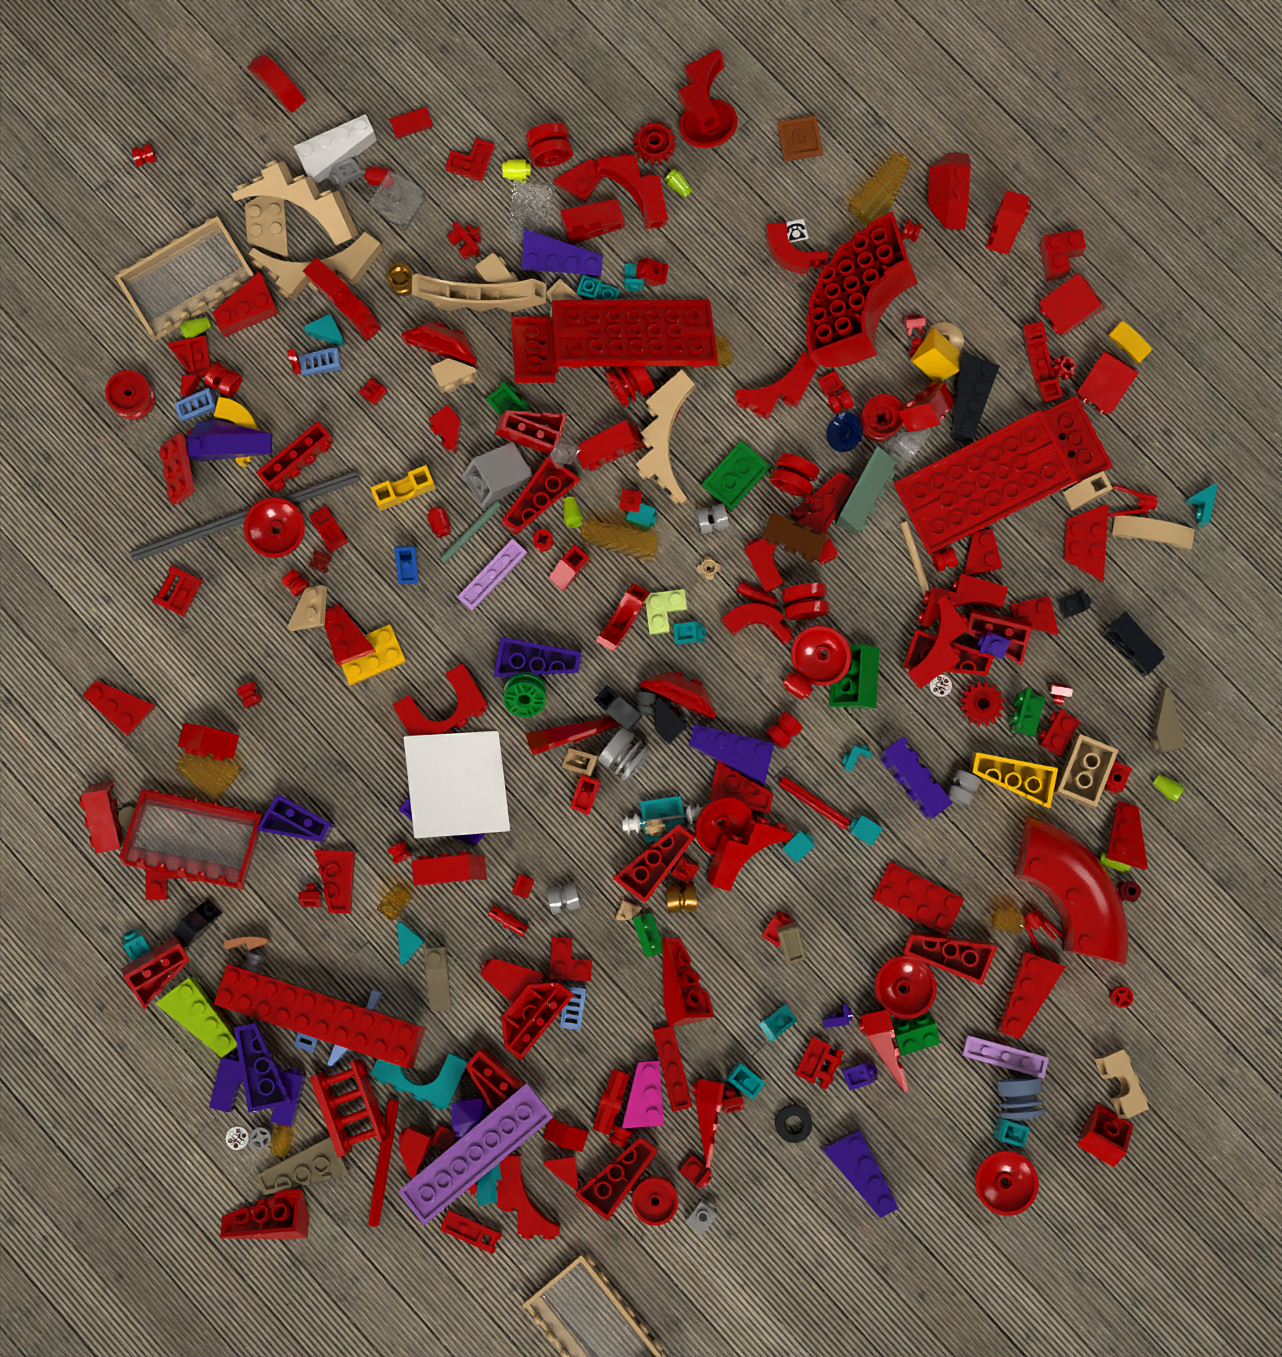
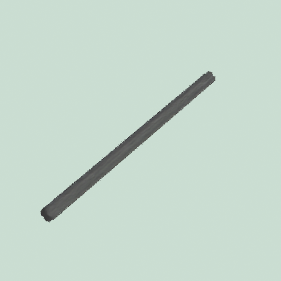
M354 470L279 498L297 504L356 483L360 478L357 471ZM251 508L131 550L130 556L133 561H138L244 523L246 515Z

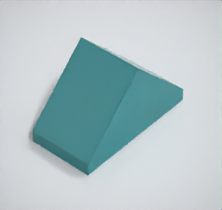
M331 314L305 325L304 331L308 336L345 347V342Z
M397 923L400 965H403L412 959L426 941L405 923Z
M999 1117L993 1137L1024 1148L1030 1128Z

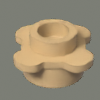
M709 556L705 557L702 564L697 566V572L702 573L707 580H712L714 574L721 569L720 564L713 561Z
M655 819L646 823V834L659 836L666 831L663 820Z

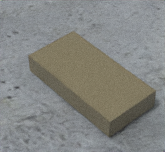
M797 922L778 927L777 932L786 964L789 965L807 959Z

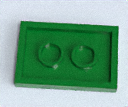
M740 441L701 484V487L732 512L771 469V466L744 442Z

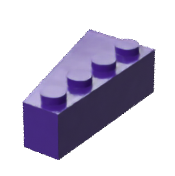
M858 1128L820 1147L879 1218L899 1209Z

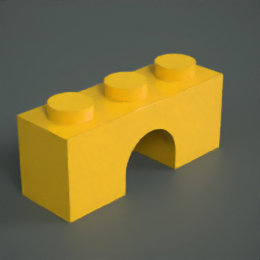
M427 465L408 472V476L399 481L389 482L388 480L370 487L379 510L383 511L436 489Z

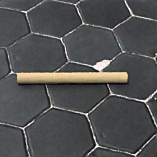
M906 521L900 525L924 596L926 591H930L909 523Z

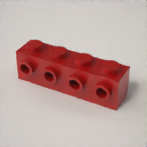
M317 421L259 469L256 474L272 493L280 491L286 486V482L289 479L296 478L302 472V468L313 464L320 453L327 452L332 447L334 440Z

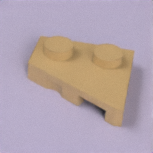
M320 585L305 588L287 629L296 631L325 625L327 587Z

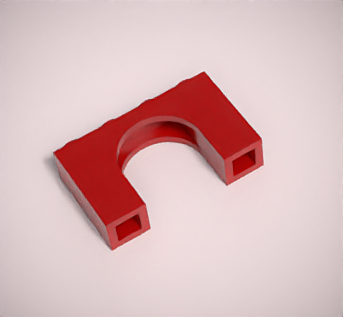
M808 511L801 515L802 519L795 522L802 526L811 527V530L820 534L822 532L828 534L817 511L814 513ZM830 537L819 561L821 566L839 557ZM766 538L759 541L754 539L747 543V547L744 550L765 592L769 593L785 585L774 563V553L779 544L777 543L776 546L765 542Z
M463 663L445 673L458 697L457 709L447 720L434 722L426 719L411 695L392 705L410 736L451 734L450 730L453 728H462L469 723L468 720L474 716L478 718L487 712L485 709L489 707Z

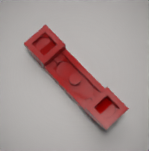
M1043 321L1023 326L1030 368L1043 403L1063 398L1059 379L1054 377V370L1050 369L1053 365L1046 343L1048 339Z

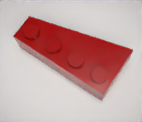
M548 456L501 520V525L517 536L576 487L581 479Z
M681 822L677 823L614 874L612 879L646 903L696 836L695 833Z
M644 1137L638 1139L597 1176L577 1191L574 1196L605 1220H611L660 1149Z

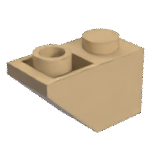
M494 252L475 265L476 273L484 284L519 281L512 271L509 273L505 268L507 264L501 256L497 257Z
M449 358L430 366L442 393L445 391L447 393L457 389V386L470 384L478 377L474 367Z
M1104 471L1081 481L1062 494L1072 511L1108 494L1113 488Z

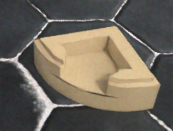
M622 900L615 919L620 921L630 920L640 912L642 907Z

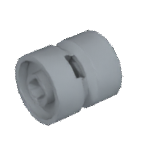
M723 503L712 505L711 509L707 507L695 509L701 535L712 533L713 529L718 531L729 529L727 513ZM708 515H712V524H709Z
M957 770L953 777L954 785L949 786L946 795L950 800L970 807L974 799L973 792L978 790L982 780L968 772Z
M575 882L565 884L561 889L558 886L547 889L552 915L562 913L566 908L569 911L581 908Z

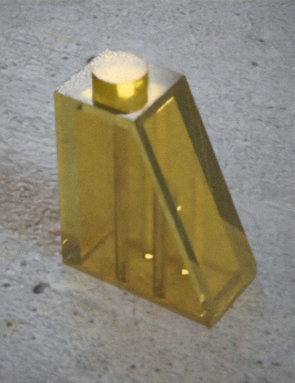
M189 753L187 756L184 755L177 762L178 767L175 769L216 801L222 797L243 770L241 766Z

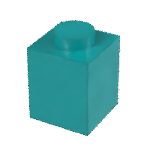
M641 503L638 513L628 512L626 523L649 531L651 526H655L658 515H655L656 508Z
M863 815L859 819L855 817L849 826L852 829L849 834L869 847L874 844L883 830L882 827Z
M800 831L782 850L796 864L815 846L812 843L814 839L807 832L803 834Z

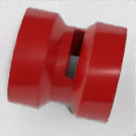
M151 143L144 144L141 148L138 146L131 148L137 167L144 166L147 162H157Z
M847 389L841 390L839 394L827 396L833 414L840 413L844 408L850 409L853 407V401Z
M952 547L945 549L942 554L940 552L932 553V561L938 573L944 571L946 567L953 568L958 566V560Z
M296 569L289 571L281 580V583L290 589L294 597L301 595L305 588L309 586V582L306 579H302Z
M255 682L243 684L236 689L238 696L242 697L241 703L244 709L253 707L263 701L261 695L256 692L257 686Z

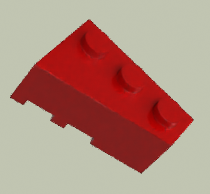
M608 199L599 203L560 210L561 224L568 244L571 245L625 228V220L617 199Z
M259 271L215 309L212 314L219 330L224 337H227L278 315L279 312Z
M932 382L926 385L925 390L916 393L915 398L905 402V406L898 411L908 433L941 424L940 418L944 419L946 417L944 412H949L954 405L945 382L939 384Z
M972 608L967 633L979 640L981 635H986L989 630L1011 639L1004 656L1009 657L1022 666L1032 629V622Z
M114 780L89 785L79 798L81 808L85 809L86 816L84 821L86 828L90 829V845L95 849V853L120 849L124 843L122 827L115 806L118 805L117 799H113L111 787L115 786Z
M458 851L457 856H450V853H440L438 858H431V855L419 856V860H412L413 885L487 880L485 855L469 854V851Z
M484 1047L466 1065L467 1070L478 1089L481 1090L486 1103L492 1111L497 1109L525 1085L524 1082Z

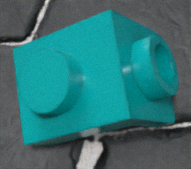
M858 744V746L854 745L850 753L846 752L842 760V764H844L843 770L851 773L859 755L870 759L873 753L869 752L870 749L861 744Z

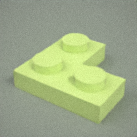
M684 589L650 593L645 603L649 635L669 633L667 613L687 610Z

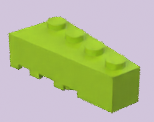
M195 977L187 978L155 1003L220 1057H226L237 1049L235 1031Z

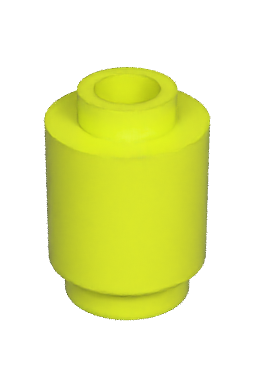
M508 159L507 162H502L503 178H508V180L527 179V175H531L530 163H527L526 159Z

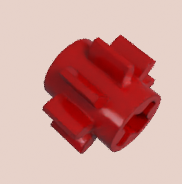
M1064 354L1060 358L1054 359L1053 363L1055 365L1050 368L1054 370V377H1061L1062 381H1064L1068 377L1074 376L1073 370L1077 367L1073 361L1074 358H1066V354Z

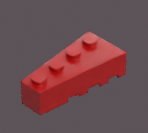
M917 629L914 630L901 669H912L920 663L933 646L936 636ZM952 641L949 643L950 646L955 645L961 655L958 656L960 661L945 672L980 676L988 675L994 658L993 655L982 654L978 650Z
M909 931L902 952L907 956L982 985L997 950V945L991 942Z
M1022 952L996 1031L1021 1039L1066 966L1027 952Z

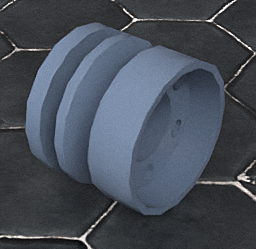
M1040 1077L1011 1078L997 1081L998 1095L1008 1097V1101L999 1103V1107L1009 1108V1110L1000 1112L1001 1118L1030 1120L1045 1115L1044 1108H1035V1106L1044 1104V1100L1034 1099L1035 1094L1043 1092Z

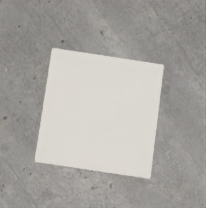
M498 731L404 736L414 838L510 831Z

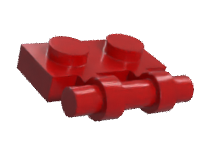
M812 1036L795 1071V1075L813 1084L818 1076L822 1078L819 1087L827 1090L829 1084L834 1080L833 1075L837 1066H840L842 1063L841 1058L844 1051L836 1048L834 1055L828 1053L831 1045ZM826 1059L830 1061L826 1072L824 1073L820 1071V1069Z

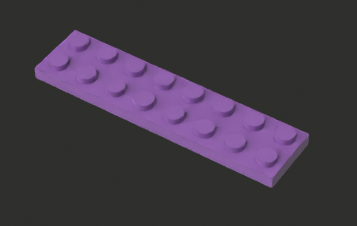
M526 1083L401 1188L398 1193L423 1225L427 1224L554 1117L553 1113L531 1085Z

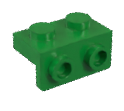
M504 381L500 383L501 387L485 399L499 416L506 410L529 412L528 409L530 408L523 398L519 399L515 395L517 392L511 384L506 385Z
M930 1013L892 1024L901 1056L941 1043L936 1023Z

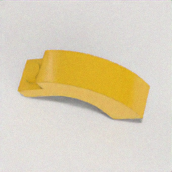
M218 397L214 417L217 420L259 430L253 417L242 405L233 400ZM253 456L236 458L235 461L239 466L247 467L248 462L252 461Z

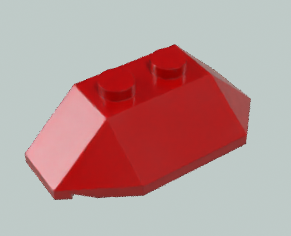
M948 153L929 167L927 206L942 223L941 225L944 229L965 230L970 193L971 163L969 154Z
M428 321L402 332L401 337L404 343L469 365L476 370L478 368L476 358L466 336L458 329L450 330L445 328L446 326L442 323H431Z
M674 670L672 673L667 671L640 682L639 688L714 721L716 714L706 688L702 686V682L695 679L689 681L683 678L684 675Z
M559 982L526 984L500 1016L504 1048L522 1060L572 999L574 994Z

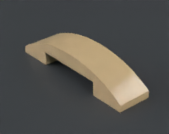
M1114 516L1111 536L1128 539L1134 537L1191 550L1195 529L1150 518Z

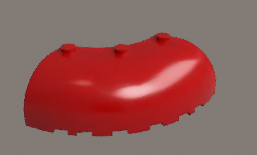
M893 211L870 222V225L862 231L858 230L854 233V237L837 249L834 257L828 265H825L818 277V283L809 299L808 315H806V341L809 356L813 362L820 366L842 367L877 356L875 339L877 326L882 314L898 295L918 284Z
M1026 816L1014 877L1023 879L1041 889L1053 903L1062 921L1064 934L1062 951L1126 965L1128 955L1126 914L1116 885L1099 859L1073 835L1044 820Z

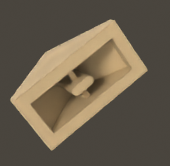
M569 748L561 767L592 777L598 757Z

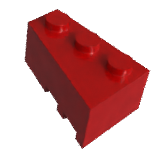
M1006 190L995 213L986 249L1009 255L1016 235L1021 230L1022 224H1024L1026 216L1029 214L1031 204H1028L1030 196Z
M506 410L499 416L494 435L549 456L557 450L567 414Z
M624 420L573 448L582 469L592 472L600 469L601 465L613 462L622 456L646 447V445L641 440L643 437L638 426Z
M175 936L121 968L124 979L145 1010L149 1006L150 1001L162 991V988L168 981L172 980L190 959L183 945Z

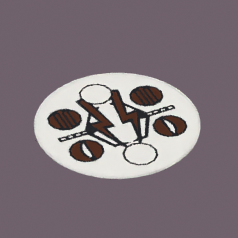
M942 674L930 682V690L936 696H946L952 689L951 680Z
M233 1127L226 1134V1143L231 1149L240 1150L248 1143V1133L242 1127Z

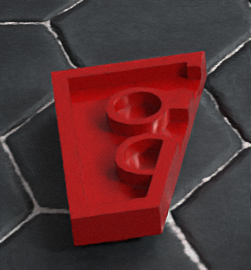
M839 471L821 486L818 491L808 497L805 502L795 508L791 514L802 519L801 515L808 511L814 513L817 511L827 531L857 481Z
M339 604L326 609L324 626L335 662L338 666L376 652Z
M95 681L82 695L127 736L156 707V705L99 681Z
M718 761L709 802L719 797H735L743 801L751 811L769 815L774 794Z
M1118 801L1115 807L1105 858L1146 870L1148 864L1139 807Z

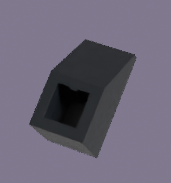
M608 685L594 699L602 709L628 731L642 717L630 703Z
M658 697L656 699L655 731L670 745L687 729L685 725L687 721L680 713L676 715L671 710L673 706L666 699L661 700Z
M207 899L180 920L173 934L189 947L209 929L223 912Z

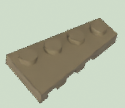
M331 1137L255 1175L263 1194L266 1195L350 1175V1172L342 1156L337 1157Z

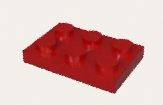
M184 434L173 436L160 447L159 451L164 467L163 476L167 482V496L170 498L171 505L181 503L195 492Z

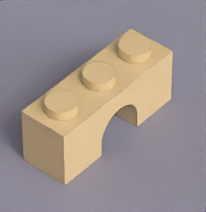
M1125 1049L1113 1050L1094 1059L1102 1079L1116 1077L1121 1083L1120 1093L1111 1098L1119 1119L1130 1118L1149 1109L1147 1097L1139 1086V1078L1132 1069L1130 1056L1125 1052Z

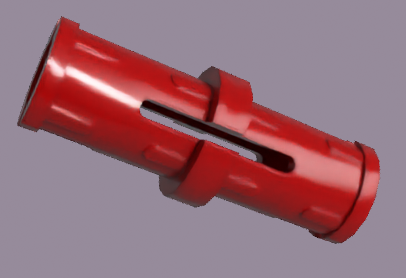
M741 581L736 591L752 599L754 603L758 602L773 608L778 598L762 591V588L753 587L744 581Z
M494 904L491 909L498 913V915L489 911L487 916L501 923L503 928H509L520 935V937H523L525 932L520 930L519 927L527 931L529 926L514 918L512 913L508 914Z

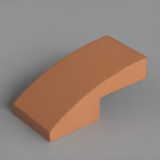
M240 937L223 943L226 950H231L244 944L247 945L248 950H254L272 942L271 939L264 937Z

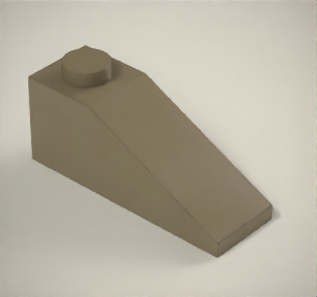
M1170 687L1160 692L1152 730L1151 746L1153 750H1156L1157 754L1186 747Z
M447 947L424 949L431 1012L452 1010Z

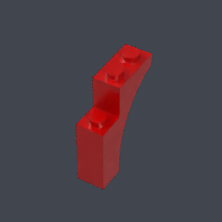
M719 49L685 66L687 81L690 85L678 90L681 105L702 134L720 126L718 112L709 99L713 81L725 67L723 55Z
M627 153L616 157L604 155L597 159L594 166L595 174L614 180L629 192L640 209L645 229L663 228L668 221L660 176L645 174L640 177L636 155H629Z
M316 257L303 270L307 279L332 302L366 341L377 334L381 327L369 308L354 296L347 284Z
M802 352L795 366L782 379L759 389H738L734 395V402H736L738 407L742 409L748 408L754 411L753 413L756 416L768 419L779 399H782V402L792 407L794 405L798 407L819 365L813 362L809 354Z
M960 574L957 579L954 578L951 590H954V592L932 586L930 591H926L923 597V602L926 604L924 611L920 610L918 616L919 628L928 630L939 617L936 601L944 595L947 598L951 597L957 607L982 605L1001 609L1005 602L1008 587L965 574Z
M945 595L936 601L939 611V627L933 646L920 663L906 672L918 689H921L960 661L958 657L961 655L955 645L950 646L949 643L969 629L967 627L969 622L963 614L959 615L955 610L957 605L951 597L947 598Z
M757 816V819L749 817L742 837L732 833L730 836L722 834L706 881L713 887L731 891L739 871L755 853L774 843L790 841L793 833L783 823L775 822V824L769 823L768 819Z
M509 1154L499 1163L501 1180L498 1181L497 1207L502 1208V1211L513 1212L514 1208H518L517 1235H522L521 1238L533 1239L534 1235H541L543 1239H555V1236L560 1235V1224L545 1217L530 1200L522 1179V1154Z

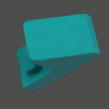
M1217 484L1207 487L1185 501V503L1200 506L1195 513V519H1197L1196 526L1205 527L1210 523Z
M784 1004L760 1021L759 1026L770 1042H772L798 1020L788 1006Z
M738 1062L726 1077L728 1081L752 1100L766 1084L741 1062Z

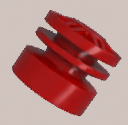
M613 366L615 374L611 369L605 370L608 386L614 397L624 408L629 406L628 398L632 403L636 402L634 392L637 391L643 398L655 392L654 385L644 366H624V371L619 366Z
M878 394L872 397L862 408L858 417L859 428L862 434L875 442L886 441L892 438L903 425L902 418L898 412L903 408L902 403L896 397L889 394ZM879 416L883 418L881 423L877 422Z

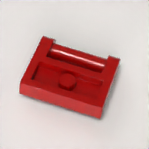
M170 565L168 569L169 574L157 596L153 597L152 602L185 617L203 581ZM176 576H179L180 579L168 602L164 599Z

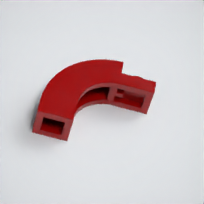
M260 55L251 61V64L247 67L249 72L260 79L271 90L287 111L293 113L306 102V99L294 83L267 55Z
M767 223L766 240L768 249L775 261L783 268L799 274H808L809 266L819 269L828 263V251L802 252L794 248L788 239L787 223Z
M632 583L625 592L613 617L599 634L596 642L614 652L630 631L650 592Z
M758 603L741 605L731 610L721 619V623L734 637L749 625L761 624L768 627L785 646L793 638L791 636L792 631L785 624L783 626L780 624L784 621L785 616L768 605Z

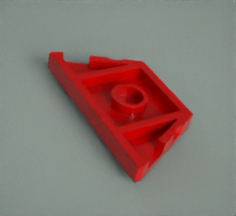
M1108 504L1069 518L1065 524L1063 560L1077 566L1082 572H1087L1097 578L1096 580L1099 582L1104 581Z

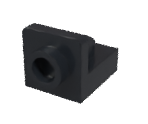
M1083 589L1056 600L1063 619L1090 609L1091 604L1089 595Z

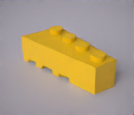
M972 753L969 772L1049 809L1051 807L1058 768L983 753Z

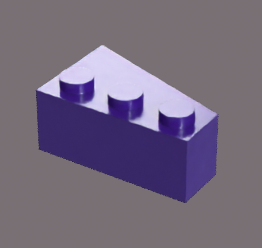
M277 794L257 830L325 843L335 825Z

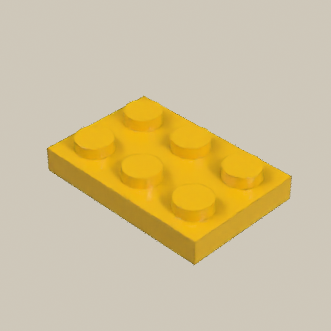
M391 624L364 635L376 650L375 653L341 665L350 686L406 663Z

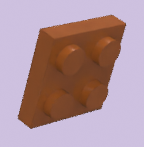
M816 116L777 122L784 162L823 155Z

